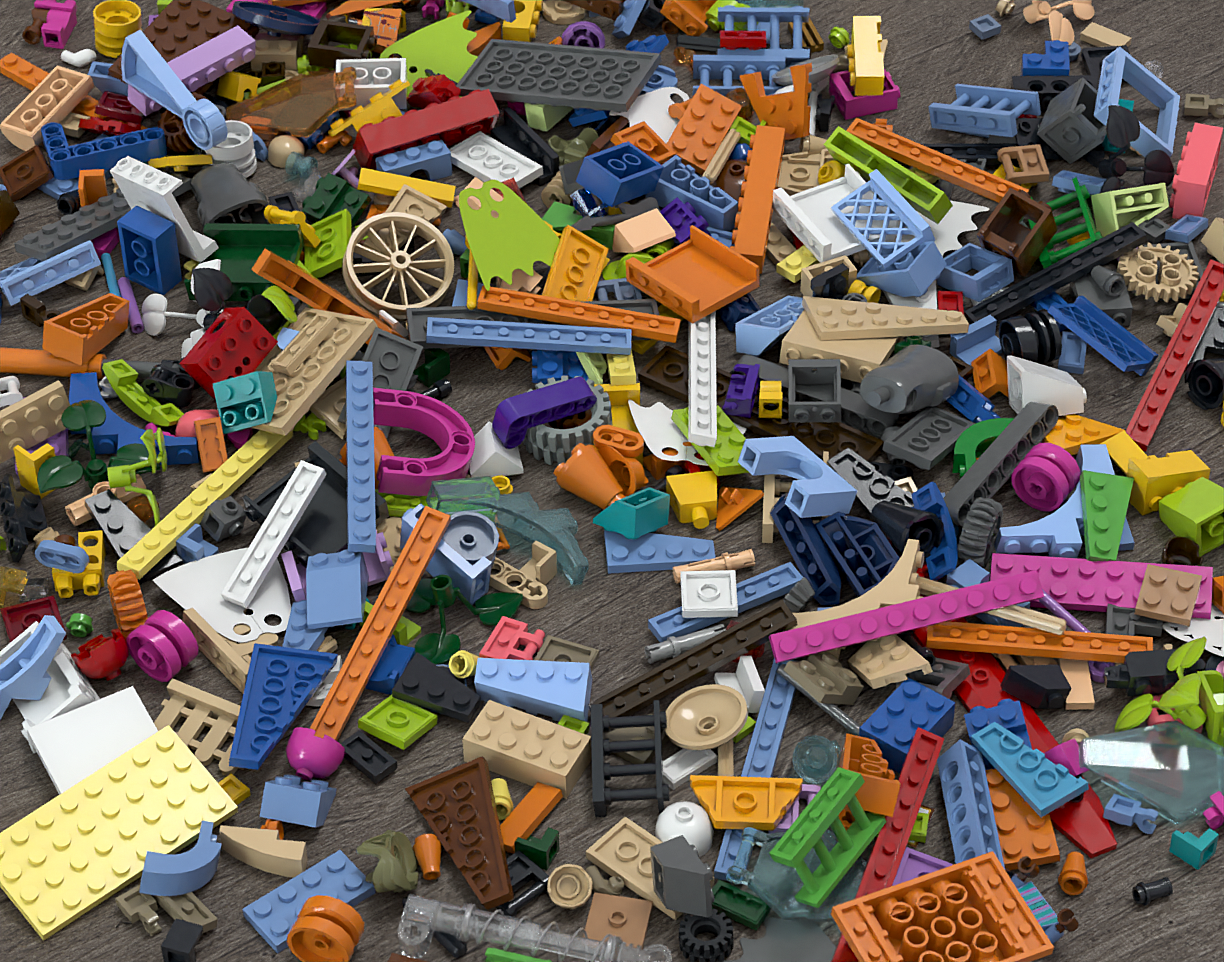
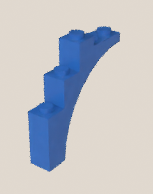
M97 372L71 374L70 405L83 400H92L101 404L106 412V420L102 426L90 427L96 454L117 453L119 448L128 444L138 443L145 445L140 437L146 430L124 421L103 400L99 390ZM86 428L81 431L70 430L71 434H87ZM164 435L167 465L199 463L197 437ZM155 440V450L158 456L160 451L159 446Z

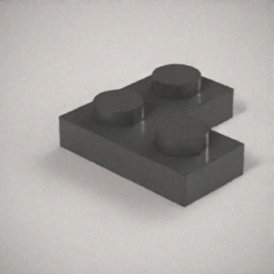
M1108 603L1105 634L1134 636V633L1145 636L1161 637L1162 620L1135 615V609L1119 607Z

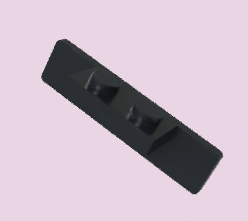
M6 473L0 482V515L3 517L4 532L7 535L8 550L11 552L12 561L19 563L28 547L27 536L35 537L38 533L48 528L40 495L16 491L12 474Z

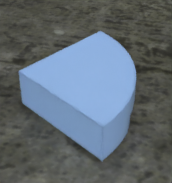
M285 327L281 329L277 337V345L281 351L288 346L300 331Z

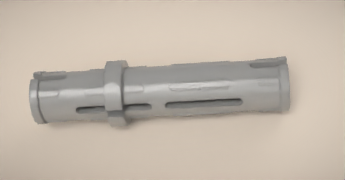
M719 624L681 637H668L667 641L645 646L646 658H649V663L669 657L675 658L726 629H724L723 624Z

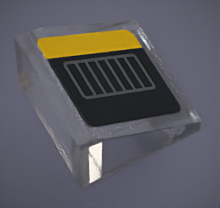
M49 578L21 579L17 587L19 601H32L47 597Z

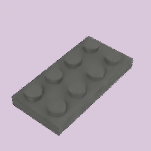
M375 327L362 359L364 362H372L373 388L406 391L423 346ZM346 401L338 418V422L346 424ZM374 425V427H378L383 431L387 439L392 426Z
M929 406L886 439L882 450L890 453L895 458L907 460L918 468L930 470L954 450L959 436L975 423L935 406Z

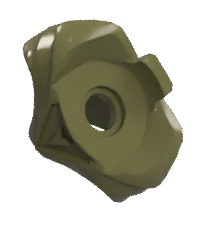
M588 127L572 140L566 141L554 135L548 140V144L559 155V166L584 159L592 143L599 137L594 129Z
M387 830L381 835L367 839L357 847V854L375 856L379 860L375 870L367 874L365 878L366 882L374 884L376 892L381 893L394 890V892L400 893L403 890L412 891V889H417L419 875L415 870L418 862L411 843L404 833Z

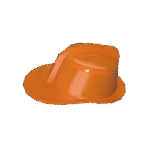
M611 446L599 448L598 452L623 489L624 496L632 495L648 485L649 481L645 476L643 466L637 459L623 457Z

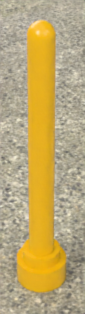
M465 235V245L469 249L467 308L474 310L477 306L478 269L467 236Z

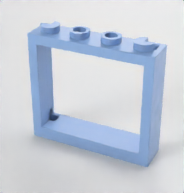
M1119 46L1103 59L1094 117L1104 125H1107L1108 106H1120L1118 101L1123 78L1160 109L1156 135L1139 122L1140 135L1136 141L1130 142L1131 147L1144 157L1153 150L1164 151L1171 157L1173 154L1180 96Z

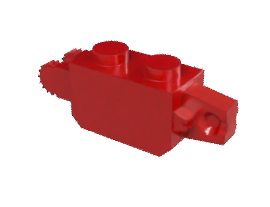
M444 74L425 78L421 77L412 85L413 90L407 96V102L414 108L420 107L425 109L426 106L432 103L441 104L454 96H459L461 90Z

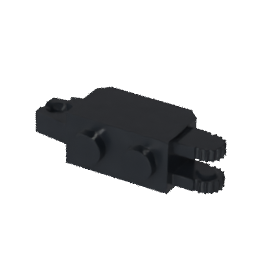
M1175 649L1129 652L1125 656L1124 664L1104 668L1103 679L1106 688L1126 689L1127 696L1165 694L1180 680L1176 672L1177 670L1170 671L1167 668V662ZM1198 659L1191 667L1184 668L1183 675L1186 676L1197 673V671H1204L1206 668L1205 661Z

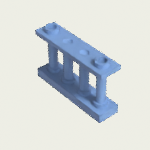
M732 5L718 7V22H725V31H734V22H747V31H757V22H770L769 49L750 50L747 47L746 49L728 50L724 47L723 49H718V55L785 56V68L809 60V49L802 48V22H809V8L794 6L792 8H748ZM779 22H793L792 49L779 48Z
M693 55V79H700V84L740 104L743 108H753L744 86H732V79H740V75L761 71L762 80H769V86H764L766 96L773 95L777 90L784 88V86H778V84L773 82L772 75L785 69V56ZM709 79H723V86H709ZM693 86V95L696 93L699 86Z
M965 84L955 85L957 99L951 104L932 103L929 106L931 128L1014 137L1017 134L1016 119L1021 114L1036 116L1041 114L1038 92Z

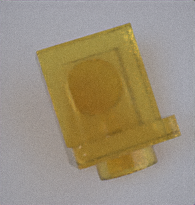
M0 566V609L3 608L6 592L23 594L27 576L26 571Z

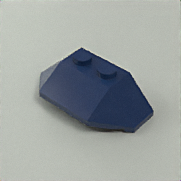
M836 512L815 524L834 563L856 597L862 596L878 585L892 571L900 559L875 522Z

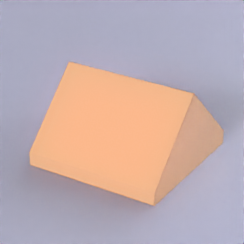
M656 208L616 224L612 249L613 252L635 253L675 237L676 234Z

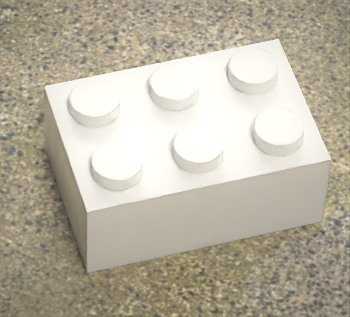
M406 58L336 60L335 97L338 111L353 110L360 105L364 108L371 103L369 101L371 97L379 92L382 95L390 90L388 86L398 79L402 82L407 80ZM406 87L391 97L398 109H407Z

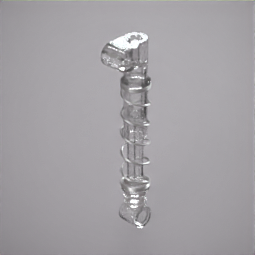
M410 894L407 899L398 927V942L401 953L404 956L415 959L427 953L434 931L455 935L457 940L465 942L469 938L474 939L477 945L483 941L501 945L505 951L508 947L531 952L532 957L536 955L538 949L558 953L559 962H563L566 955L585 959L586 962H589V960L591 962H672L671 951L661 944L645 946L644 950H642V945H637L634 948L635 945L630 943L627 946V942H624L619 936H613V934H608L602 941L589 939L584 928H579L574 935L560 932L556 922H551L544 929L542 928V923L531 921L528 915L516 918L504 915L500 909L489 912L476 909V905H472V903L458 905ZM556 925L557 931L549 930L550 926ZM413 926H416L418 929V935H415V937L413 935ZM583 931L585 938L576 935L578 932Z

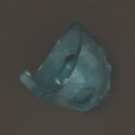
M817 735L806 736L798 742L793 751L792 761L794 769L799 777L808 783H823L835 772L838 765V755L842 754L836 740L830 741L823 736Z

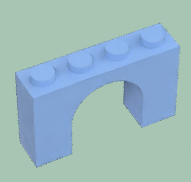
M794 436L745 439L738 463L753 476L781 474L798 479L793 480L785 504L800 518L828 516L836 512L849 514L857 490Z

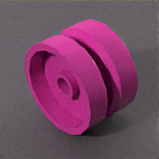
M1039 443L1031 448L1025 458L1014 469L1011 475L1012 486L1021 500L1032 508L1040 511H1053L1061 506L1068 494L1077 486L1080 481V469L1071 454L1060 446L1052 443Z
M157 610L145 621L144 625H139L127 637L128 649L136 664L146 674L160 682L171 680L181 670V667H186L198 655V645L190 629L181 619L165 610Z

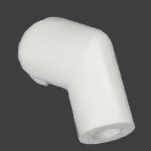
M84 49L77 53L64 50L61 54L62 61L77 67H84L95 61L97 57L96 53L90 49Z

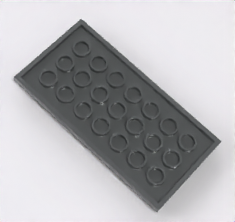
M491 39L456 87L460 88L459 96L461 97L467 96L470 92L477 89L481 91L489 89L494 100L588 108L597 111L610 110L621 113L627 112L661 63L660 53Z

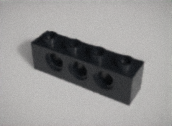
M1100 75L1012 76L1011 89L1038 92L1040 110L1046 111L1050 100L1082 77L1098 91Z

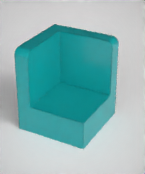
M1209 828L1198 838L1190 832L1183 834L1176 830L1171 837L1169 852L1199 870L1215 854L1219 834Z

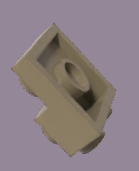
M828 652L810 655L807 660H802L801 662L788 661L783 669L819 703L853 705L864 688L857 676L852 671L843 668L838 659Z

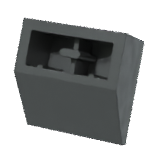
M683 835L650 847L653 890L666 909L702 917L712 916L714 894L710 887V881L713 880V874L707 863L703 864L700 860L696 847L693 844L690 845Z

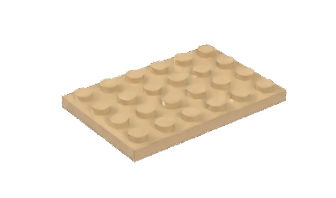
M305 307L297 316L298 320L290 324L289 329L301 332L318 312L335 316L339 323L291 375L274 371L270 365L282 352L277 344L254 371L273 373L277 392L271 422L251 428L281 435H287L291 432L302 416L310 410V407L318 397L325 392L329 384L341 373V370L346 366V360L350 361L354 358L356 352L370 339L375 327L378 328L374 319Z

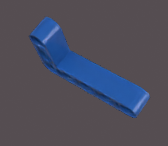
M52 122L45 124L41 128L45 151L54 178L57 180L79 177L80 170H111L119 160L127 156L140 162H147L150 159L162 158L168 153L164 130L158 127L68 146L61 124Z

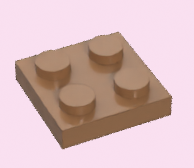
M1148 564L1137 600L1135 615L1190 626L1202 576Z

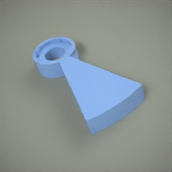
M141 30L125 37L121 56L123 81L182 118L187 134L199 148L209 150L227 139L228 130L225 119L219 109L207 99L197 101Z

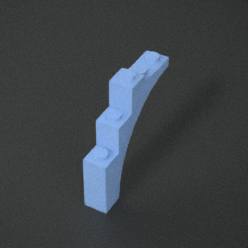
M1106 444L1080 445L1075 459L1080 469V475L1083 470L1115 475ZM1080 481L1069 500L1054 513L1038 521L1021 526L999 528L994 543L996 553L1048 552L1049 557L1077 558L1082 546L1080 535L1084 536Z
M45 615L34 633L20 649L0 665V720L11 699L40 700L52 678L46 670L66 635V632L54 616Z

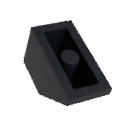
M1059 664L1011 665L1000 684L1002 690L1036 709L1062 708L1072 689Z

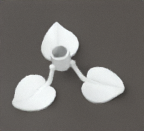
M215 259L200 263L195 269L213 268L220 271L221 260ZM192 274L191 291L194 294V279ZM151 294L144 300L142 305V322L144 330L149 335L156 336L161 334L165 328V316L196 319L198 324L204 327V317L210 311L201 309L197 315L166 312L167 299L161 294ZM205 328L192 331L190 333L191 338L184 340L181 350L182 358L189 353L207 331Z

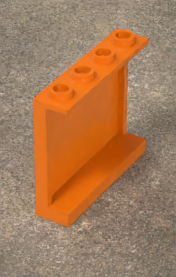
M693 225L690 226V240L644 264L634 257L626 260L627 282L692 324L760 287L758 265Z

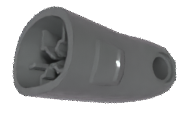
M221 163L214 166L211 164L205 165L202 171L197 173L190 182L193 194L199 204L197 216L203 228L205 223L270 224L264 216V209L270 205L267 202L266 196L260 187L249 182L235 165L229 163Z
M909 345L881 366L868 372L861 381L859 393L867 404L878 410L894 414L912 413L929 406H937L952 397L957 391L959 376L956 365L946 354L925 345Z

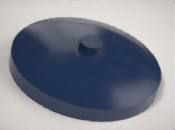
M236 1L232 9V13L238 18L255 27L267 30L268 35L281 37V34L296 36L313 35L320 22V19L306 13L260 2Z

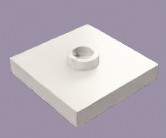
M735 570L680 571L682 618L738 617Z

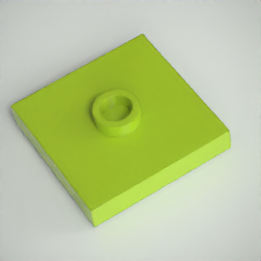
M391 694L358 720V728L404 750L437 724L438 716L414 704L393 698Z

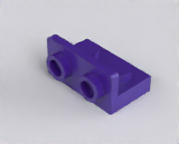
M676 197L660 211L675 231L676 236L674 238L680 244L690 240V226L692 225L712 236L707 230L710 226L701 215L698 217L694 215L696 211L689 202L683 204Z

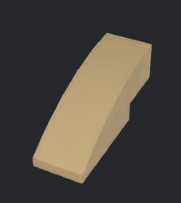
M220 826L222 849L238 860L260 870L285 877L294 878L306 870L308 862L306 842L280 840L279 830Z

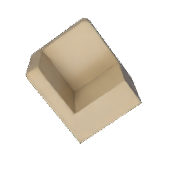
M535 541L532 543V559L519 571L546 585L557 575L556 551Z

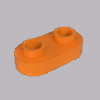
M601 425L593 432V443L598 449L603 446H611L623 457L628 458L637 457L644 451V439L637 432L612 425Z

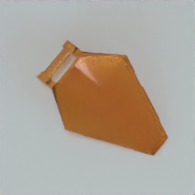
M346 67L342 72L305 71L227 107L226 121L244 122L256 133L277 135L279 131H289L291 136L308 138L322 126V123L328 120V116L339 109L356 105L357 96L354 93V80L357 78V71L353 67ZM345 83V94L343 97H340V84Z

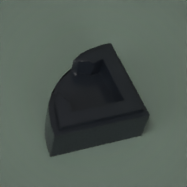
M1100 143L1083 155L1082 158L1095 168H1098L1100 162L1105 157L1104 146Z

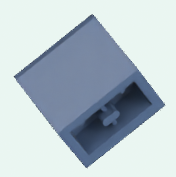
M287 774L284 777L276 776L275 780L265 782L260 817L310 827L322 826L337 789L328 787V782L321 780L300 782L301 777Z

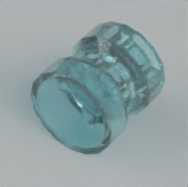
M294 151L287 158L285 170L287 174L293 176L300 175L302 179L310 181L317 172L318 161L310 156L303 157L301 153Z

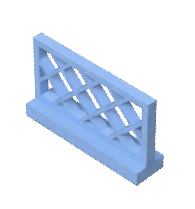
M876 169L868 174L871 180L833 205L831 209L881 266L886 269L921 243L935 241L930 225ZM872 190L874 192L873 200L862 199V196L868 191ZM847 206H854L853 213H842L841 210ZM860 206H871L869 214L858 213ZM876 206H887L886 214H875ZM856 220H867L866 228H856ZM873 220H884L883 227L871 228ZM900 220L899 228H888L889 221ZM869 234H881L879 242H868ZM886 234H897L896 242H884ZM903 235L915 236L909 242H901ZM882 249H894L893 253L885 259L881 256Z
M89 240L45 261L31 257L0 271V290L12 306L20 302V298L26 294L36 295L99 266L101 263L92 242Z

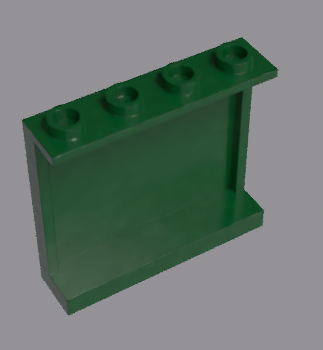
M205 223L203 228L204 235L215 240L219 248L201 263L215 259L221 260L220 271L229 277L233 287L232 296L224 301H250L253 296L262 294L267 288L277 286L251 270L264 249L296 265L298 264L304 246L300 224ZM185 279L184 283L189 300H196L191 291V279Z

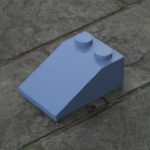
M934 241L921 243L886 269L872 256L857 273V280L864 282L868 286H874L901 297H920L928 291V287L932 282L940 277L941 271L946 267L947 263ZM882 249L881 256L885 259L893 253L894 249Z
M348 549L338 553H319L308 557L306 569L308 630L363 622L369 578L363 552H348Z

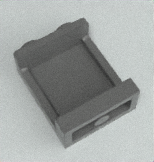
M1091 272L1070 283L1069 293L1071 297H1076L1077 299L1078 296H1084L1122 327L1130 326L1133 307L1126 285L1123 292L1118 296H1108L1091 277Z

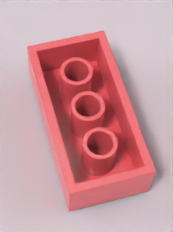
M1195 123L1193 131H1188L1185 142L1186 146H1183L1181 160L1178 162L1177 172L1174 175L1172 184L1174 193L1171 195L1169 208H1173L1172 218L1181 219L1186 214L1203 217L1218 166L1223 134L1222 127Z

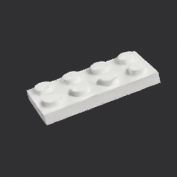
M480 131L449 149L452 164L484 182L494 179L505 185L511 183L515 191L543 175V167Z

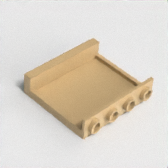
M804 310L782 340L779 363L788 365V359H840L841 378L861 383L868 372L881 366L888 360L892 352L895 351V344L903 341L904 336L820 341Z

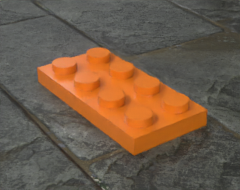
M700 84L666 144L676 153L675 155L681 158L682 164L692 166L695 172L703 175L742 106L709 87Z
M996 768L985 770L1004 866L1009 870L1018 869V862L1024 856H1028L1031 859V863L1027 867H1031L1034 863L1042 865L1059 862L1060 853L1049 813L1040 817Z

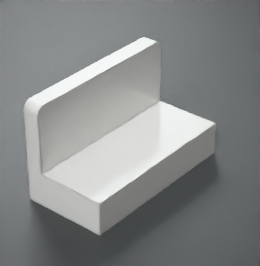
M742 655L740 656L736 673L716 672L714 680L717 685L729 686L741 693L746 701L748 713H759L765 690L752 656Z

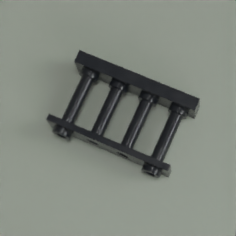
M653 700L654 715L609 718V715H604L602 704L591 705L592 796L595 817H607V805H612V802L657 799L659 813H662L665 810L664 801H670L669 784H664L662 728H667L666 711L660 710L659 700ZM654 726L655 739L610 741V739H605V732H610V729ZM655 750L656 763L610 766V763H606L605 756H611V753ZM656 774V787L622 790H611V787L606 788V781L611 780V777Z

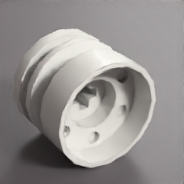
M225 121L228 130L227 139L217 146L205 150L206 155H212L213 164L211 165L214 166L221 163L233 164L247 178L257 169L252 129L248 124L241 121Z

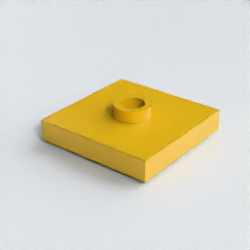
M212 155L168 156L148 161L149 166L153 168H174V172L188 171V167L213 164Z

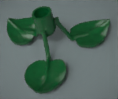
M92 400L75 402L62 413V423L65 428L71 431H81L86 428L92 460L88 463L85 470L79 461L75 460L72 462L66 455H58L47 459L41 465L37 476L38 488L41 494L49 490L75 485L83 476L84 480L88 481V485L92 490L100 482H109L107 465L102 460L96 459L90 428L99 427L105 423V409L101 404ZM138 443L122 446L117 450V457L113 456L110 458L108 467L130 466L148 460L149 452L147 447ZM157 463L156 471L161 469L159 463ZM152 465L135 470L136 474L152 472Z
M438 575L433 579L422 578L406 610L412 613H422L427 611L431 605H438L441 633H429L419 638L415 644V653L418 652L435 665L448 663L452 655L460 651L461 642L459 636L455 634L446 635L444 608L454 604L456 596L474 615H479L480 621L483 624L493 626L498 624L502 616L511 619L514 617L523 601V594H487L475 602L476 608H474L462 595L460 588L453 587L450 576Z

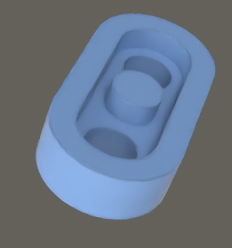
M43 540L35 550L36 559L41 564L72 573H82L89 563V556L86 551L78 546L67 545L53 540Z

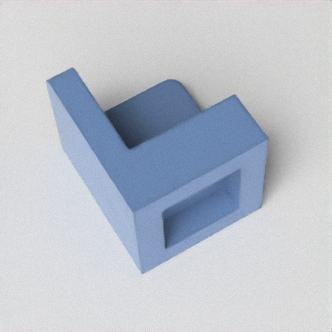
M197 523L176 540L178 556L185 564L219 553L218 547L203 540L201 525Z

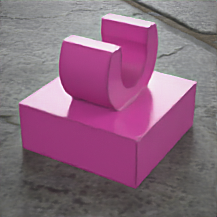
M1220 791L1210 796L1213 807L1203 812L1207 819L1205 821L1211 830L1219 828L1224 823V796Z

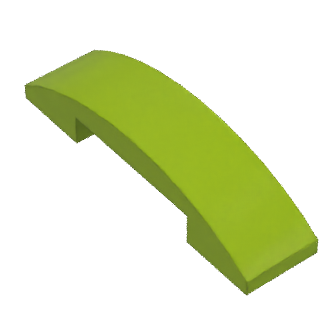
M123 359L103 363V371L113 390L134 413L156 425L171 426L178 424L179 418L184 413L172 403L161 405L153 397L147 395L143 388L136 383L139 373Z

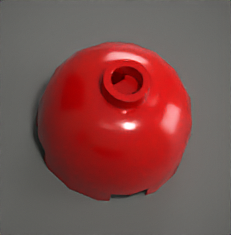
M113 629L111 631L113 635L107 638L103 637L102 634L92 638L78 647L80 654H71V658L82 674L92 679L105 677L109 681L122 673L120 668L127 662L129 649L120 629Z

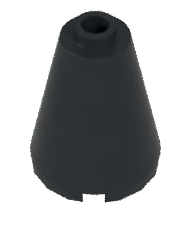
M1224 358L1200 359L1191 363L1186 369L1184 381L1188 383L1190 390L1187 394L1193 403L1201 409H1215L1224 402Z
M886 500L880 501L872 508L871 521L878 525L887 540L901 556L908 539L919 540L920 552H924V561H926L927 557L931 556L930 552L934 546L937 548L940 546L944 535V524L936 514Z

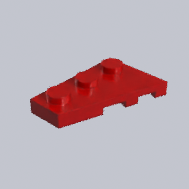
M91 116L90 119H80L78 128L91 133L117 136L141 130V125L130 122L125 124L111 119L104 121V119Z

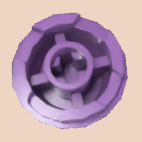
M580 21L568 26L561 37L562 45L603 49L605 47V36L602 30L594 23L588 21Z

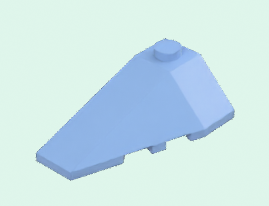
M786 296L735 323L736 352L759 357L762 353L771 349L788 333L804 311L802 306L803 298Z

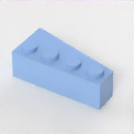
M478 658L474 683L476 692L481 696V700L486 702L491 700L511 708L525 709L526 713L533 715L538 713L547 715L555 721H560L563 715H567L587 722L588 704L590 703L592 688L590 663Z

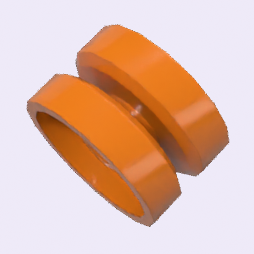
M316 895L308 898L298 914V919L287 935V944L291 952L302 962H349L354 953V947L359 943L364 933V922L360 914L347 903L330 896Z

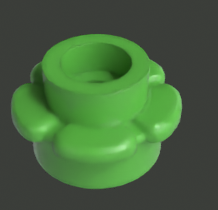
M75 613L71 615L70 622L66 623V627L72 635L85 637L87 633H92L93 620L88 615Z

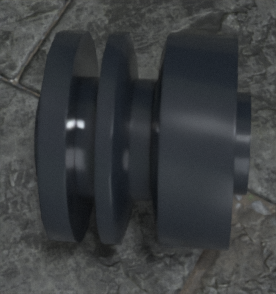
M1041 309L1027 313L1024 317L1020 315L1001 321L999 325V340L1006 361L1007 356L1011 355L1039 364L1059 359L1062 351L1061 335L1054 317L1047 312L1048 310Z

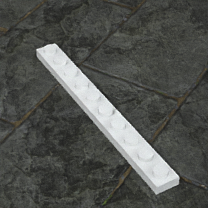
M715 312L693 324L689 322L688 442L695 443L698 446L715 447L717 440Z

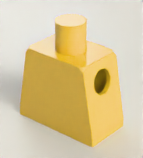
M713 470L666 476V493L670 495V505L679 522H693L695 528L703 529L709 525V520L717 518V475Z

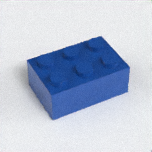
M625 142L584 157L576 182L582 185L587 192L593 193L600 198L604 204L613 207L655 191L664 166L630 142Z
M136 205L117 221L125 277L164 296L182 280L175 223Z
M908 677V680H905L859 728V736L875 740L882 752L881 758L886 759L888 762V768L900 774L917 728L919 727L943 737L953 726L955 702Z

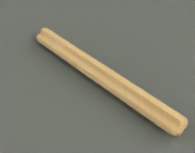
M919 576L920 594L926 596L960 589ZM1018 605L984 612L1056 635H1063L1067 627L1065 619Z

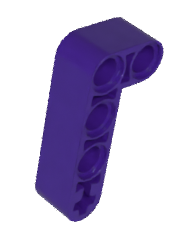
M583 377L572 378L507 398L497 406L492 429L506 449H513L523 442L528 428L586 411L594 406L597 397Z

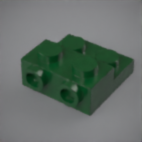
M328 173L325 178L321 177L318 179L314 194L304 199L302 212L309 221L316 223L347 209L351 214L352 229L372 199L368 194L351 187L346 180Z

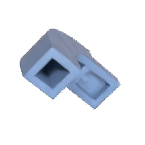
M202 820L197 844L185 853L172 855L147 851L139 893L156 896H176L195 891L207 884L217 870L222 843H216L217 835L212 834L214 822Z

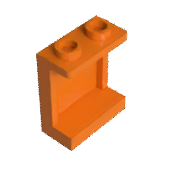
M665 0L660 12L688 36L699 37L708 28V25L705 23L707 19L705 13L717 0Z

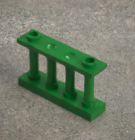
M1077 177L1072 179L1076 191L1046 204L1053 211L1079 200L1080 207L1054 217L1056 226H1059L1083 215L1085 222L1059 232L1052 237L1039 256L1044 269L1103 238L1101 232L1096 231L1087 199L1090 198L1088 189L1085 184L1080 185ZM1029 220V224L1032 230L1036 223ZM1089 231L1090 238L1059 251H1051L1054 245Z

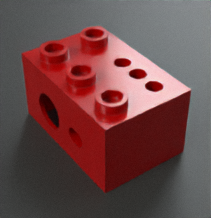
M245 307L225 308L179 365L213 399H216L213 383L254 372L278 341ZM225 321L224 325L217 332L212 334L213 330L221 322Z

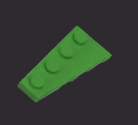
M1086 470L1082 471L1080 487L1087 561H1116L1134 478Z

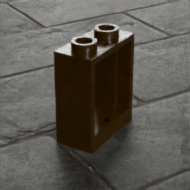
M320 20L308 45L309 65L336 69V60L371 59V52L377 47V37L374 36V28L372 26ZM331 41L359 46L356 50L328 46Z

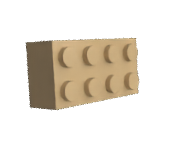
M491 700L486 703L463 737L465 762L483 756L488 762L489 771L533 787L537 782L561 789L565 799H567L592 760L591 736Z

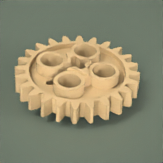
M1150 243L1147 244V247L1141 245L1137 249L1135 248L1120 256L1116 271L1123 276L1125 285H1128V291L1136 290V296L1144 294L1146 300L1150 296L1154 297L1155 302H1158L1159 298H1163L1165 302H1168L1169 298H1172L1174 301H1178V297L1185 299L1187 294L1191 295L1193 289H1196L1199 276L1197 272L1198 267L1193 265L1194 260H1187V254L1179 255V249L1171 251L1169 245L1166 248H1162L1160 243L1156 247H1153ZM1157 260L1160 262L1158 284H1156Z

